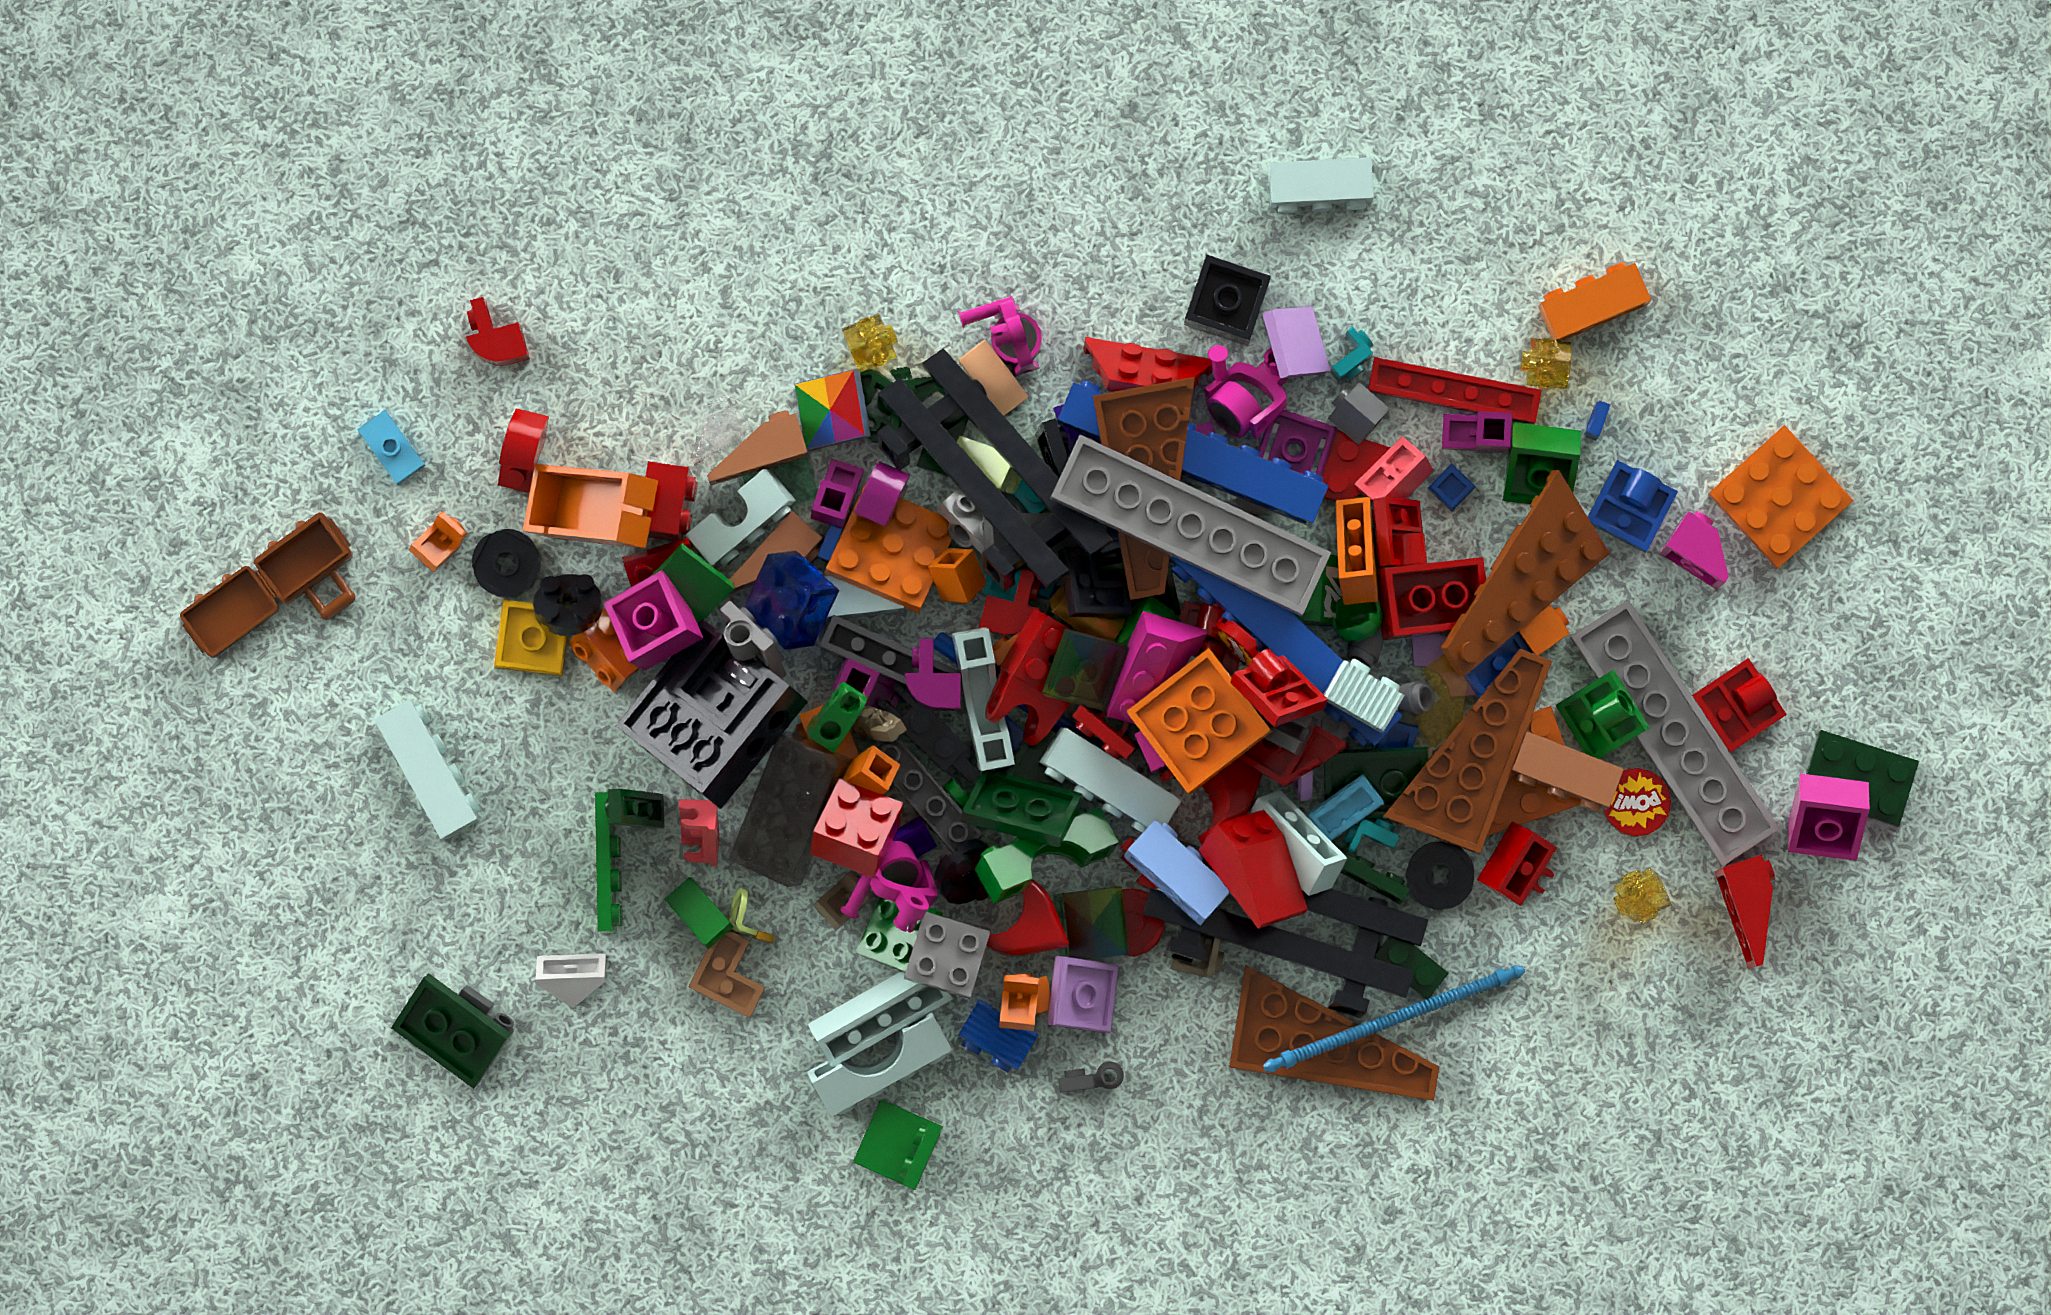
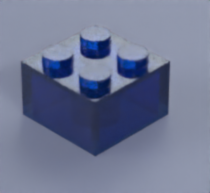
M796 550L770 553L763 563L744 607L753 615L756 623L762 629L767 628L775 636L778 644L785 650L814 646L840 590Z

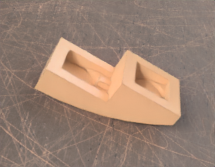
M985 339L958 359L972 381L977 379L983 385L987 398L1003 416L1029 397Z

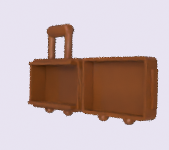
M319 512L306 522L298 521L295 525V530L278 542L270 541L268 549L254 559V564L258 571L254 572L249 566H244L233 575H223L222 583L205 595L197 594L194 597V603L180 613V617L184 622L182 626L202 653L206 652L211 658L217 657L279 611V605L274 600L277 596L287 605L305 593L324 620L331 619L355 601L356 596L354 592L351 591L337 572L338 568L353 558V553L349 548L351 544L332 518L328 519L323 513ZM330 575L342 594L324 606L312 590V587Z

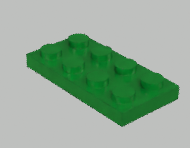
M595 792L598 932L602 934H617V926H623L622 905L616 904V892H622V872L619 869H615V857H621V837L615 835L614 824H609V818L606 815L605 802L608 798V792Z

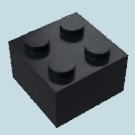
M1206 254L1185 316L1184 325L1249 346L1271 276Z

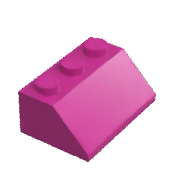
M1143 611L1105 695L1107 715L1135 724L1126 711L1186 666L1191 655L1197 657L1207 636V630Z

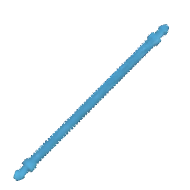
M1514 965L1511 969L1505 971L1501 968L1494 971L1492 976H1485L1484 979H1477L1471 983L1469 982L1463 986L1448 990L1443 994L1425 999L1423 1002L1420 1001L1415 1003V1005L1412 1004L1407 1006V1008L1404 1007L1399 1009V1011L1396 1010L1395 1013L1391 1012L1387 1016L1383 1015L1379 1019L1376 1018L1375 1021L1371 1020V1022L1368 1021L1362 1025L1344 1030L1342 1033L1339 1032L1334 1034V1036L1331 1035L1326 1037V1039L1323 1038L1322 1041H1315L1314 1044L1310 1043V1046L1306 1045V1047L1302 1046V1049L1284 1051L1280 1053L1281 1057L1268 1059L1263 1065L1265 1072H1276L1281 1067L1291 1068L1297 1062H1301V1060L1304 1061L1309 1059V1057L1312 1058L1313 1055H1320L1321 1052L1325 1053V1050L1328 1052L1329 1049H1336L1346 1043L1349 1044L1354 1040L1364 1038L1366 1035L1369 1036L1374 1034V1032L1377 1033L1382 1031V1029L1385 1030L1386 1027H1393L1394 1024L1398 1025V1023L1401 1024L1407 1020L1409 1021L1419 1015L1422 1016L1427 1012L1445 1007L1447 1004L1450 1005L1455 1003V1001L1458 1002L1463 1000V998L1466 999L1471 997V995L1474 996L1475 993H1482L1483 990H1489L1491 987L1505 986L1508 984V980L1520 978L1525 973V969L1520 965Z

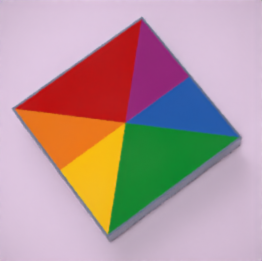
M852 369L794 384L807 451L871 437L860 370Z

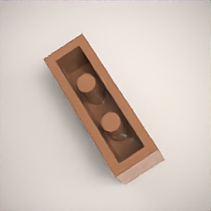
M1526 732L1511 774L1516 775L1515 781L1532 788H1534L1536 783L1549 788L1548 794L1563 800H1567L1569 795L1581 800L1579 806L1599 813L1600 808L1606 810L1610 807L1624 769Z

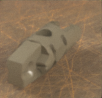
M867 705L864 706L852 726L854 733L879 742H893L900 734L907 730L901 719L889 712Z

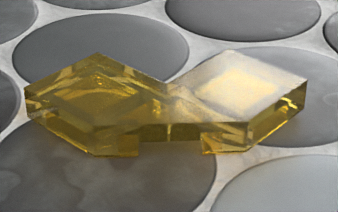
M1444 654L1421 670L1440 699L1433 703L1430 710L1412 718L1432 746L1449 736L1463 719L1468 682L1464 676L1456 674Z

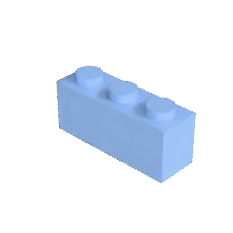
M1154 820L1129 847L1123 857L1201 926L1229 895L1230 891L1214 870H1210L1202 862L1204 858L1196 849L1191 846L1186 848L1176 839L1178 835L1169 825L1164 822L1160 825Z

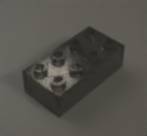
M793 731L784 732L772 748L728 860L786 887L802 885L813 855L810 854L813 831L838 780H843L852 758L836 751L833 753L819 743Z

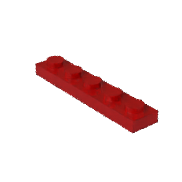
M1378 357L1373 359L1368 390L1375 394L1477 414L1478 411L1512 413L1513 421L1533 425L1536 423L1542 392L1541 389Z

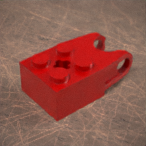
M1036 609L1032 611L999 667L1001 672L985 709L986 720L997 723L1015 706L1025 704L1028 710V718L1025 723L1023 740L1030 746H1034L1042 741L1066 711L1073 699L1062 696L1070 695L1075 688L1074 680L1071 677L1061 676L1055 682V691L1061 696L1043 692L1065 629L1073 630ZM1051 654L1054 655L1052 661L1049 662L1048 660ZM1090 662L1083 663V664H1080V665H1078V666H1086V665H1088Z

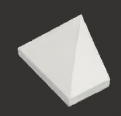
M606 953L537 956L536 985L569 1006H577L605 982Z

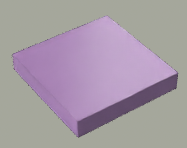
M1313 306L1272 309L1262 313L1281 379L1321 375L1331 371Z
M1055 956L1047 1025L1111 1034L1119 965Z

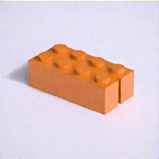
M535 464L523 531L551 539L646 548L651 518L647 517V512L653 511L658 480L629 472Z

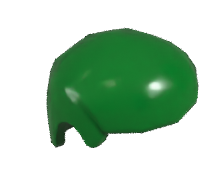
M1342 597L1335 603L1336 617H1331L1334 631L1340 638L1345 641L1361 642L1376 634L1383 623L1384 614L1379 600L1377 602L1344 605Z

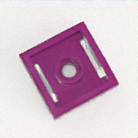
M1283 410L1265 429L1258 449L1260 452L1259 457L1268 461L1278 458L1292 465L1291 470L1304 474L1305 470L1322 476L1338 427ZM1272 432L1276 436L1271 451L1268 453L1265 450ZM1298 444L1301 448V453L1298 456H1291L1288 453L1289 445ZM1321 448L1323 452L1318 467L1314 468L1312 466L1317 450Z

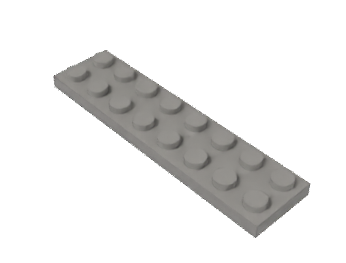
M1079 435L1050 499L1299 616L1303 615L1331 552L1082 435Z
M1629 600L1624 601L1570 637L1597 679L1613 669L1615 670L1650 727L1636 736V739L1721 867L1780 829Z

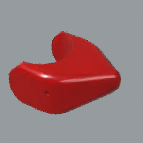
M1237 758L1201 786L1209 795L1214 813L1209 829L1197 837L1201 844H1203L1218 823L1244 816L1249 812L1263 773ZM1170 769L1160 775L1164 782L1176 779Z
M1031 879L1022 893L1024 904L1019 920L1007 931L999 934H990L986 945L987 948L996 953L1014 957L1066 948L1069 946V940L1049 894L1039 883Z

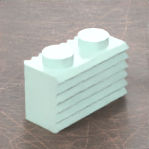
M1352 659L1351 663L1344 660L1323 695L1328 699V703L1376 731L1384 732L1405 696L1398 692L1401 686L1384 676L1381 680L1374 678L1368 674L1371 669L1355 659Z

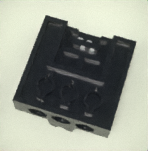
M702 619L698 626L703 639L671 656L615 726L699 794H702L719 809H722L808 701L783 679L753 658L745 661L734 658L730 653L724 635Z

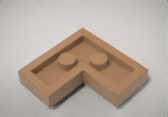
M730 930L706 950L688 986L751 1018L766 988L735 972L750 940Z

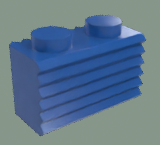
M978 1000L958 1034L959 1037L964 1039L961 1046L976 1055H979L981 1050L993 1056L990 1063L1007 1073L1011 1067L1018 1071L1039 1034L1033 1031L999 1028L1001 1012Z

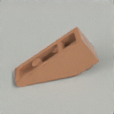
M781 411L768 416L770 421L762 423L707 475L710 485L712 486L759 472L763 469H769L809 457L796 413L789 415L788 411Z
M791 511L729 579L734 583V590L730 594L799 568L805 562L812 564L819 557L818 553L821 548L820 545L823 543V538Z

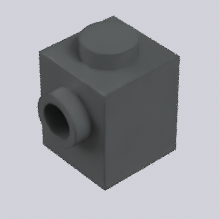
M1359 382L1350 392L1345 388L1332 402L1336 409L1328 419L1359 445L1375 429L1390 408Z

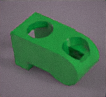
M845 682L839 684L829 701L825 703L818 715H814L807 725L808 737L835 753L862 712L867 696Z

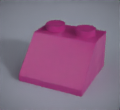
M1688 511L1679 521L1659 554L1718 590L1729 578L1718 530L1712 526L1713 520L1703 513L1696 511L1695 514H1692Z
M662 570L604 603L628 661L645 671L703 639L691 608Z

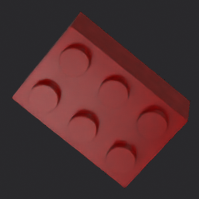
M1483 557L1388 567L1377 571L1378 600L1384 614L1383 623L1381 624L1382 639L1391 640L1450 633L1461 614H1466L1476 598L1474 593L1480 584L1486 582Z

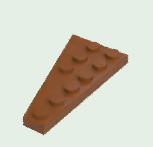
M1195 377L1093 395L1101 444L1181 482ZM1118 531L1130 600L1164 594L1170 555Z
M1552 470L1546 479L1547 485L1540 496H1535L1530 504L1531 510L1521 525H1517L1491 566L1492 572L1484 584H1480L1474 593L1476 598L1466 614H1461L1441 646V650L1458 676L1467 675L1610 554L1559 470Z
M1519 649L1382 818L1480 854L1552 661Z
M1245 965L1229 1068L1434 1101L1439 1073L1438 1065L1383 1038L1375 1032L1369 1036L1366 1035L1364 1038L1354 1040L1349 1044L1346 1043L1336 1049H1329L1328 1052L1325 1050V1053L1321 1052L1320 1055H1313L1312 1058L1309 1057V1059L1304 1061L1301 1060V1062H1297L1291 1068L1281 1067L1276 1072H1265L1263 1065L1268 1059L1281 1057L1280 1053L1287 1050L1293 1051L1298 1048L1302 1049V1046H1310V1043L1314 1044L1315 1041H1322L1323 1038L1326 1039V1037L1331 1035L1334 1036V1034L1339 1032L1342 1033V1031L1354 1028L1359 1024Z

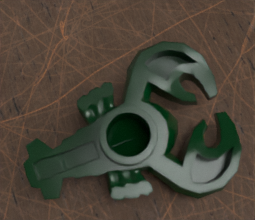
M900 367L890 371L894 379L898 380L901 378L921 402H924L937 391L943 396L947 395L932 377L925 376L912 379L909 367ZM870 368L860 371L866 407L874 398L877 388L882 391L893 383L881 372ZM880 397L877 400V409L881 413L890 416V421L876 414H867L868 420L875 423L874 427L869 426L871 437H867L873 443H878L877 431L886 425H889L894 431L902 426V422Z

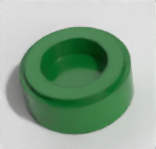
M951 778L943 785V789L963 810L969 796Z

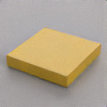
M503 600L494 668L563 676L568 636L555 635L549 632L548 627L542 623L540 625L535 618L533 603Z

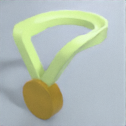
M741 887L738 888L732 900L728 919L734 926L731 931L751 935L755 940L773 944L775 935L742 925L748 901V890Z

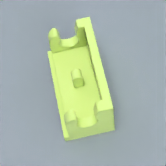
M959 436L957 443L996 488L1002 492L1006 489L1007 493L1014 494L1022 479L992 446Z

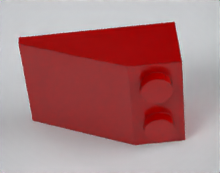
M1265 810L1218 823L1198 849L1258 929L1305 914L1308 910L1285 837Z
M1761 854L1714 871L1748 969L1763 965L1773 892L1771 881L1775 880L1774 870L1770 861H1764Z

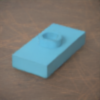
M386 410L357 429L397 485L426 466Z
M1362 774L1312 809L1307 815L1312 823L1332 841L1382 806L1384 802L1365 775Z

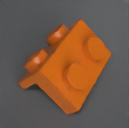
M604 608L599 620L596 622L594 619L592 623L587 625L588 630L574 635L569 645L573 648L575 655L580 660L585 661L596 673L599 681L608 686L613 692H616L628 678L641 668L628 661L608 612Z

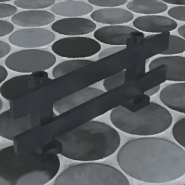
M944 348L922 362V367L947 394L930 407L926 408L901 378L878 393L882 401L903 423L895 431L889 425L877 431L878 446L897 469L902 470L910 464L909 453L922 445L1008 543L1000 551L994 545H991L982 552L983 568L1004 592L1015 585V573L1026 565L1046 588L1069 573L1068 568L1050 548L1069 535L1078 542L1090 557L1113 542L1110 535L1096 520L1050 499L1059 478L987 398L983 385L977 379L972 381ZM966 415L1052 514L1032 528L945 429Z
M1178 840V841H1179L1181 844H1183L1186 848H1187V846H1191V847H1193L1194 849H1196L1197 851H1198V849L1200 848V846H1196V845H1193V844H1190V843H1187V842ZM1204 858V860H1203L1202 862H1203L1210 870L1213 871V869L1211 868V866L1208 864V862H1207V861L1205 860V858ZM1150 888L1142 914L1180 927L1177 938L1172 937L1164 953L1165 957L1197 967L1202 960L1205 947L1198 945L1201 934L1343 978L1341 990H1336L1331 995L1328 1008L1357 1018H1361L1366 1014L1370 1002L1369 999L1363 998L1366 986L1406 998L1414 973L1412 970L1374 959L1380 935L1421 946L1429 920L1388 907L1387 901L1376 897H1369L1366 900L1332 888L1308 896L1302 890L1308 908L1307 911L1359 927L1353 949L1349 951L1270 925L1258 929L1251 919L1217 908L1200 926L1166 894L1154 888Z

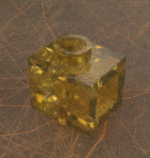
M880 314L862 318L857 323L841 329L855 365L860 372L882 366L886 362L897 358L893 348V344L898 343L897 337L891 324L884 325Z
M1530 338L1529 350L1522 351L1520 371L1526 372V385L1542 389H1567L1571 368V342L1556 341L1551 338Z
M1652 868L1643 872L1636 870L1627 873L1621 878V882L1614 885L1618 896H1615L1613 899L1619 913L1622 916L1626 915L1634 922H1648L1659 915L1658 911L1672 905L1660 875Z

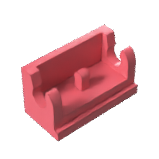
M1402 436L1355 483V486L1363 497H1370V501L1373 504V499L1379 497L1407 499L1434 470L1427 457Z
M679 799L681 844L688 846L697 845L701 848L697 853H684V859L692 863H710L711 866H718L720 836L718 807L709 800Z

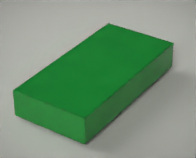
M691 877L687 878L664 899L707 949L734 927Z

